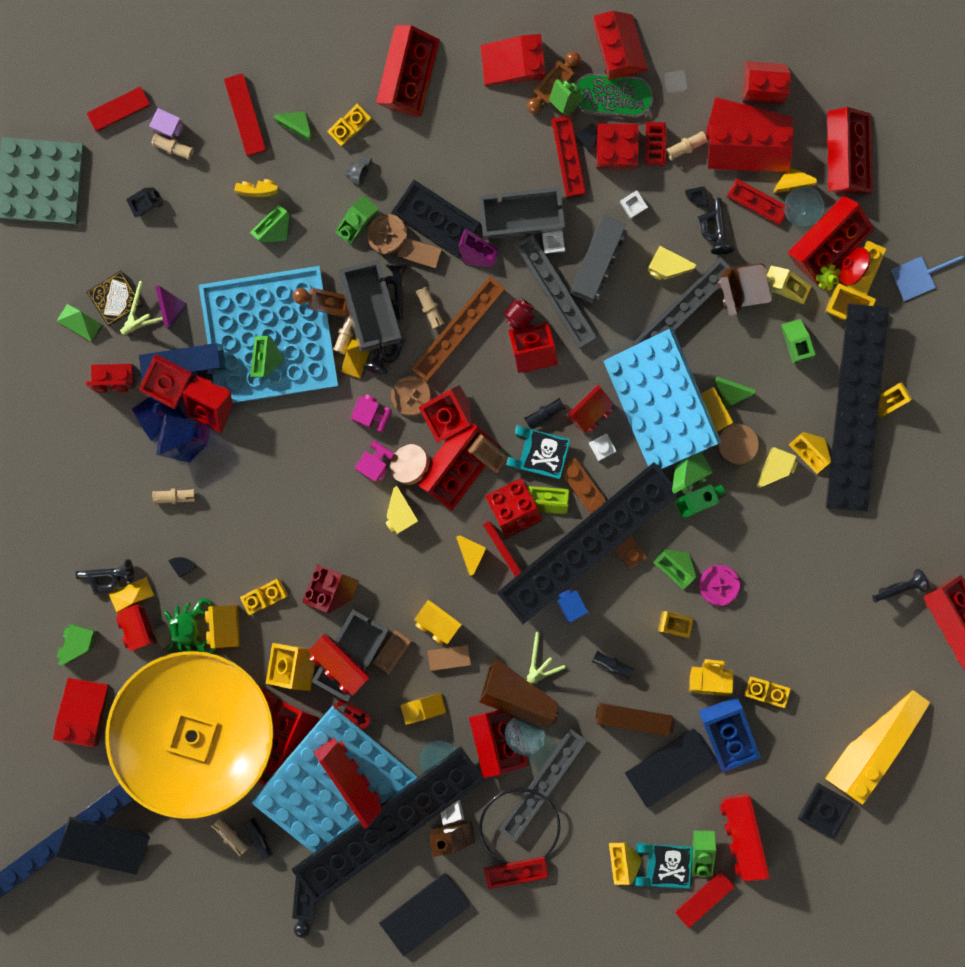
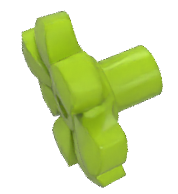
M828 264L827 267L823 266L820 269L822 274H817L816 280L820 282V288L831 290L833 284L839 283L840 279L837 276L840 275V270L835 268V265Z

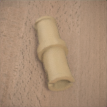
M701 131L688 139L683 138L680 143L667 148L666 153L671 161L685 153L690 154L693 149L707 143V137Z
M157 133L153 136L151 142L152 146L163 149L170 155L175 154L187 160L191 159L194 152L192 147L178 143V140L174 138L171 140Z
M428 287L416 291L423 306L422 311L426 313L432 329L443 325L444 322L436 308L438 305L434 303Z
M349 312L342 329L340 328L338 331L339 337L333 351L345 355L350 339L354 337V329Z
M171 488V491L152 492L153 504L172 503V505H176L177 502H195L194 489L176 490Z
M221 817L211 825L224 839L223 842L227 843L238 856H241L249 848L236 835L237 832L235 830L232 831Z

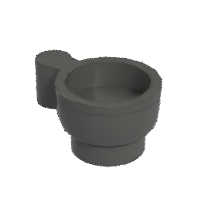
M361 155L357 163L350 162L346 169V178H349L354 184L362 186L367 178L372 158Z

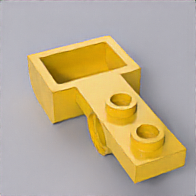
M870 241L866 242L864 248L869 251L871 257L866 274L859 282L846 287L838 283L825 310L826 313L845 321L848 303L874 305L876 299L868 296L867 293L886 248Z

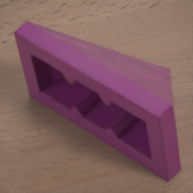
M467 229L464 230L458 246L465 265L492 267L499 249Z
M155 286L164 326L167 329L172 328L187 303L161 286Z

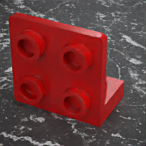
M133 364L91 365V381H86V386L91 391H95V393H107V389L115 390L117 393L128 392V389H133Z
M521 478L485 496L505 538L542 521L540 513Z

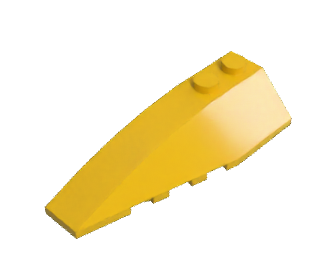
M912 690L889 712L879 718L875 724L847 746L825 779L863 805L908 740L930 702Z

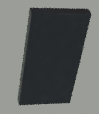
M414 179L391 212V214L397 216L403 222L458 258L461 256L458 246L464 230L467 229L475 234L481 226L480 222Z
M693 728L624 773L646 808L715 765L716 762Z
M69 817L56 856L137 875L150 837L147 834Z
M443 873L381 920L379 924L404 957L470 907V905L448 875Z

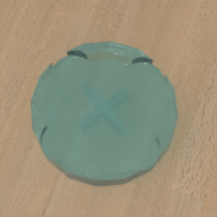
M800 186L791 190L786 196L784 213L793 225L808 227L817 223L822 217L824 201L820 193L814 188Z
M514 717L506 726L505 738L509 747L515 753L522 756H530L538 752L544 745L545 732L543 727Z
M436 740L427 744L421 751L419 758L422 772H426L455 751L454 745L443 740Z

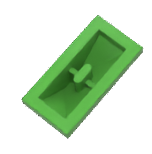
M305 111L275 114L273 118L276 123L311 142L312 136Z
M278 204L250 233L260 243L286 241L289 213Z
M68 304L57 320L60 324L91 342L102 327V324Z
M255 336L250 377H267L284 361V358L271 336Z
M718 376L714 380V384L726 408L751 397L756 391Z
M665 549L653 562L683 590L696 578L690 554L687 552Z

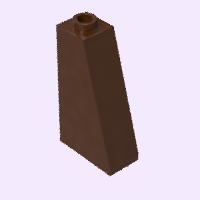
M495 659L488 668L479 702L545 729L552 723L555 724L559 716L557 711L558 703L499 660Z
M598 702L596 724L669 736V733L674 731L675 720H672V715Z
M472 821L431 828L429 838L432 856L453 854L473 844L475 838Z

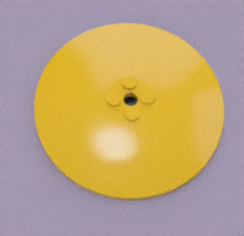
M206 652L172 653L153 660L140 668L126 681L118 692L111 706L106 725L107 755L113 773L120 785L135 801L149 810L164 816L180 819L208 817L230 808L243 799L254 788L265 771L273 744L272 716L266 698L259 686L249 674L235 663ZM189 731L197 732L198 736L194 742H188L186 739Z

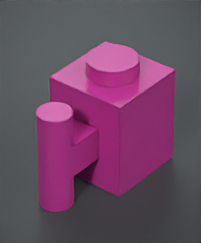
M365 395V398L360 396L350 419L369 428L373 420L377 421L378 424L375 430L383 433L392 410L385 407L383 413L380 414L377 412L380 405L376 403V398Z
M373 440L370 447L376 450L374 455H371L365 451L355 469L374 482H377L378 479L382 481L388 472L386 470L387 465L380 460L383 456L391 460L395 453Z

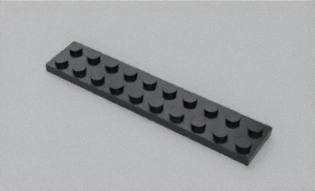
M847 304L826 508L865 512L868 510L889 307Z
M653 462L496 594L520 623L524 625L671 502L680 492L673 493L672 482Z
M460 746L380 804L382 810L369 827L365 829L358 820L293 867L292 872L315 903H317L476 788L485 779Z

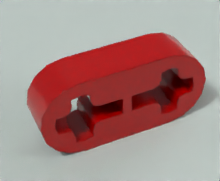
M345 700L334 704L338 711H340L338 706L345 705V710L350 715L347 713H343V715L360 729H364L369 725L370 716L366 711ZM353 715L356 717L362 715V720L365 721V723H361L358 725V720L355 719Z

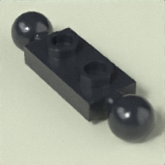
M296 877L292 919H299V921L294 926V933L299 938H305L310 933V926L307 920L313 921L315 901Z

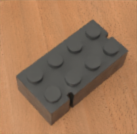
M560 187L501 193L500 202H498L497 194L479 196L483 240L537 235L555 231L564 232L565 224Z
M603 214L571 288L570 295L591 305L594 300L598 301L603 289L600 286L601 282L606 283L611 268L608 266L610 263L614 264L620 250L616 247L618 244L622 246L626 237L627 230H624L626 223Z
M375 260L339 269L338 276L360 353L377 349L380 343L382 347L400 343L401 335L386 282L383 281L384 275L380 261Z
M353 609L335 641L367 671L390 629L374 620L369 623V617ZM321 665L312 682L349 702L352 695L350 693L346 695L339 688L341 684L336 679L332 681L324 673L326 669Z

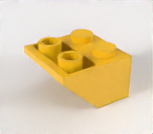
M238 605L208 607V611H205L206 623H209L210 632L206 633L207 644H210L211 648L240 646Z

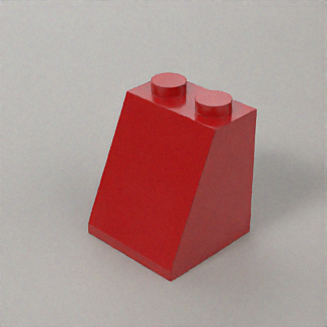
M745 61L742 102L783 105L790 91L791 72L787 65Z

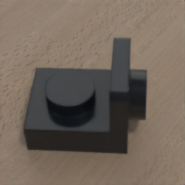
M154 187L143 188L126 199L134 217H140L151 209L163 205L161 196Z

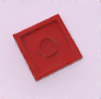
M155 354L138 391L175 409L193 373Z

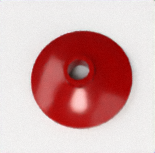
M859 247L846 256L840 267L839 275L840 281L847 286L854 285L866 274L871 260L867 249Z

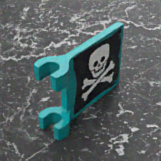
M516 426L515 435L526 437L520 460L508 457L506 465L560 479L570 439Z
M636 843V851L638 853H648L646 877L636 876L633 881L635 886L690 889L691 846Z

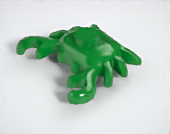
M200 599L191 612H187L191 603H187L184 606L181 614H179V606H176L174 618H172L168 611H164V615L170 625L171 637L167 649L168 653L172 651L175 643L179 652H184L182 646L188 652L193 651L191 646H194L199 652L216 653V649L210 652L205 650L207 640L197 641V638L200 636L198 631L200 622L195 619V616L205 615L201 605L203 603L212 605L209 599Z

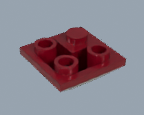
M317 564L302 603L330 614L352 600L359 580Z

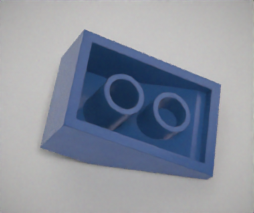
M737 696L698 711L722 773L761 758Z

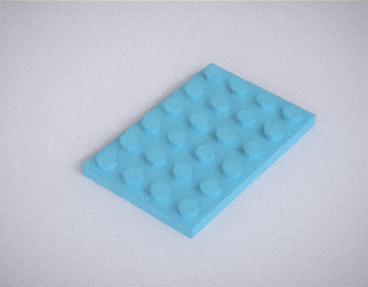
M673 328L603 361L648 466L655 462L660 469H663L722 443Z

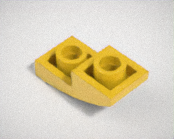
M357 103L327 132L340 146H343L373 118Z
M264 179V182L258 180L256 188L248 182L236 183L234 191L237 195L267 197L279 194L280 189L276 182Z
M280 578L241 596L240 599L248 615H251L288 597V594Z
M750 676L744 696L786 708L791 688Z

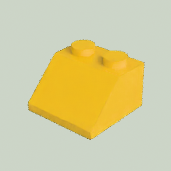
M430 600L425 603L414 619L417 622L416 627L424 633L427 630L434 634L432 638L441 645L444 642L448 644L462 625Z
M272 643L266 684L311 691L315 663L309 658L311 656L308 652L310 649Z

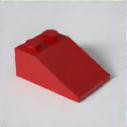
M541 34L523 35L480 45L484 86L544 79L545 67Z
M68 678L56 719L53 740L91 747L98 746L109 684Z

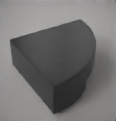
M593 123L576 135L585 149L590 152L594 147L597 136Z
M705 186L684 191L687 199L695 206L709 207Z
M183 557L168 560L179 578L197 567L193 561Z

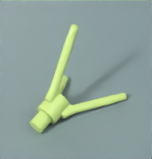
M139 281L128 321L124 323L125 326L120 330L124 336L143 326L163 321L162 317L145 321L150 317V314H146L141 318L135 316L143 281Z
M536 632L530 673L527 676V681L532 685L537 684L539 680L566 669V666L563 665L543 673L544 669L552 661L551 657L539 669L536 667L540 632Z

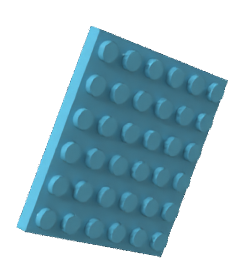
M320 266L199 285L207 343H219L224 348L226 369L219 370V374L212 375L213 383L219 387H225L231 392L232 403L339 387L327 313L309 310L308 302L300 305L293 299L294 291L299 288L306 289L308 293L311 288L323 290ZM255 336H271L284 358V361L267 377H250Z
M334 706L327 711L251 800L255 807L313 853L358 821V818L313 751L334 737L337 742L342 740L348 749V752L345 753L349 759L354 758L360 767L357 769L360 776L365 774L371 783L368 786L370 791H376L382 799L379 804H382L418 778L414 772Z

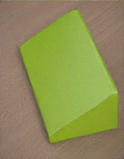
M529 486L528 492L539 512L567 514L569 489Z

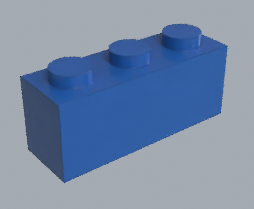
M568 589L558 595L560 599L556 600L567 622H572L588 613L577 590L572 592L571 589Z

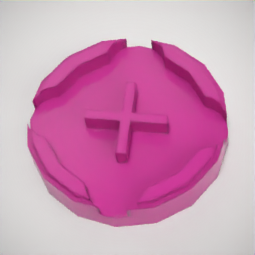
M724 565L709 567L703 572L699 580L701 596L712 605L723 606L731 603L736 599L740 591L738 575L733 569Z

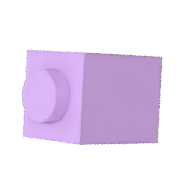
M158 108L149 127L152 131L172 140L176 136H180L183 130V122L179 117Z

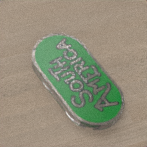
M588 73L580 77L575 83L582 89L580 93L585 96L577 107L587 114L639 118L649 111L654 99L651 86L645 80L638 77L624 76L608 80L607 74Z

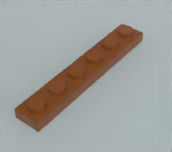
M489 276L411 370L428 382L505 291V288Z
M576 458L564 465L562 476L591 515L606 502L605 498ZM631 535L615 548L629 569L647 558Z

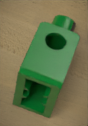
M710 484L674 500L681 518L684 519L718 504V499L726 496L722 485L713 488Z

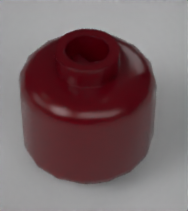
M523 298L521 300H514L505 311V316L508 319L506 323L515 330L518 327L525 329L535 317L534 306Z

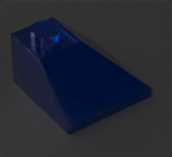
M148 397L132 408L140 426L154 443L188 421L179 405L173 409L152 397Z
M164 415L156 455L190 463L207 445L211 425Z

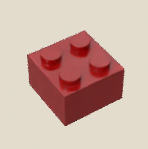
M639 124L597 125L596 169H637Z

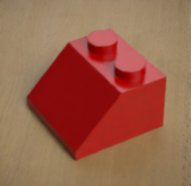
M548 322L530 325L525 329L508 330L518 373L558 365L555 345Z
M196 376L183 391L187 417L221 434L233 405L231 392L225 387L213 384L209 379Z
M597 385L568 413L567 418L583 434L587 431L591 434L599 426L597 421L601 417L606 419L613 412L611 408L614 403L604 390Z
M136 604L117 612L116 622L119 629H123L125 636L122 639L126 649L129 648L130 651H135L156 643L144 604Z

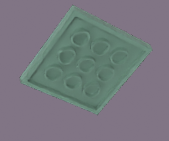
M2 137L0 151V219L77 225L84 150L83 143Z

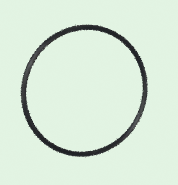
M515 788L498 794L486 805L480 818L479 833L483 846L493 858L504 864L511 863L497 857L486 845L482 832L485 813L490 805L499 797L517 791L536 794L546 800L552 807L557 819V835L551 848L541 857H547L551 853L559 839L561 824L555 806L543 794L531 789Z

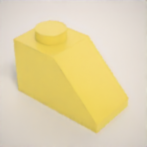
M659 246L647 271L655 279L661 280L663 278L666 280L692 272L696 264Z
M771 266L767 274L770 289L777 294L804 304L812 286L788 269Z
M775 447L771 448L756 487L761 488L788 476L790 473H794L798 463L795 461L796 456Z
M396 486L393 488L387 512L389 521L385 523L391 533L396 531L397 534H400L418 523V520Z

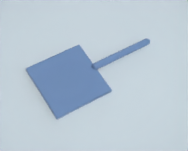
M922 256L891 269V274L903 301L936 288L930 273L964 259V256L957 257L929 270Z

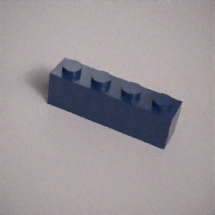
M219 343L139 355L142 379H144L155 354L192 372L191 378L200 376V373L207 372V375L219 374V370L226 369L224 348Z

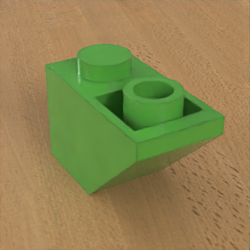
M557 79L554 82L549 101L562 114L571 115L585 96L580 93L582 89L574 82L571 84L568 80L562 81Z
M363 196L350 207L335 233L351 245L371 223L379 208L367 197Z
M801 319L781 324L792 364L813 358L815 356L813 345Z
M702 452L685 459L675 466L672 487L674 494L680 490L683 493L694 488L693 483L698 486L706 482V476L713 473Z
M70 624L69 628L66 627L63 634L65 642L63 647L59 648L57 654L58 664L66 665L90 652L97 631L75 624Z
M694 830L692 876L713 877L716 856L715 831Z

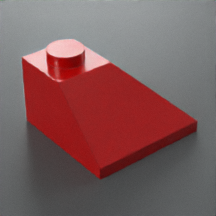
M460 385L418 407L437 443L472 425L470 403Z

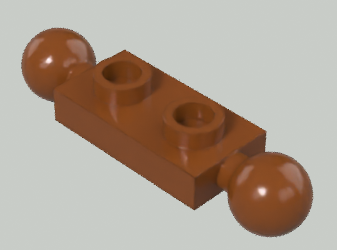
M569 52L565 56L564 64L558 60L534 89L533 93L537 97L531 98L527 102V110L531 114L541 112L543 102L550 105L549 98L554 82L557 79L569 81L574 76L571 68L579 66L581 62V57L577 52Z
M299 288L293 293L294 301L300 305L308 302L309 310L341 317L348 316L349 311L343 294L317 288L309 289V293L306 289Z

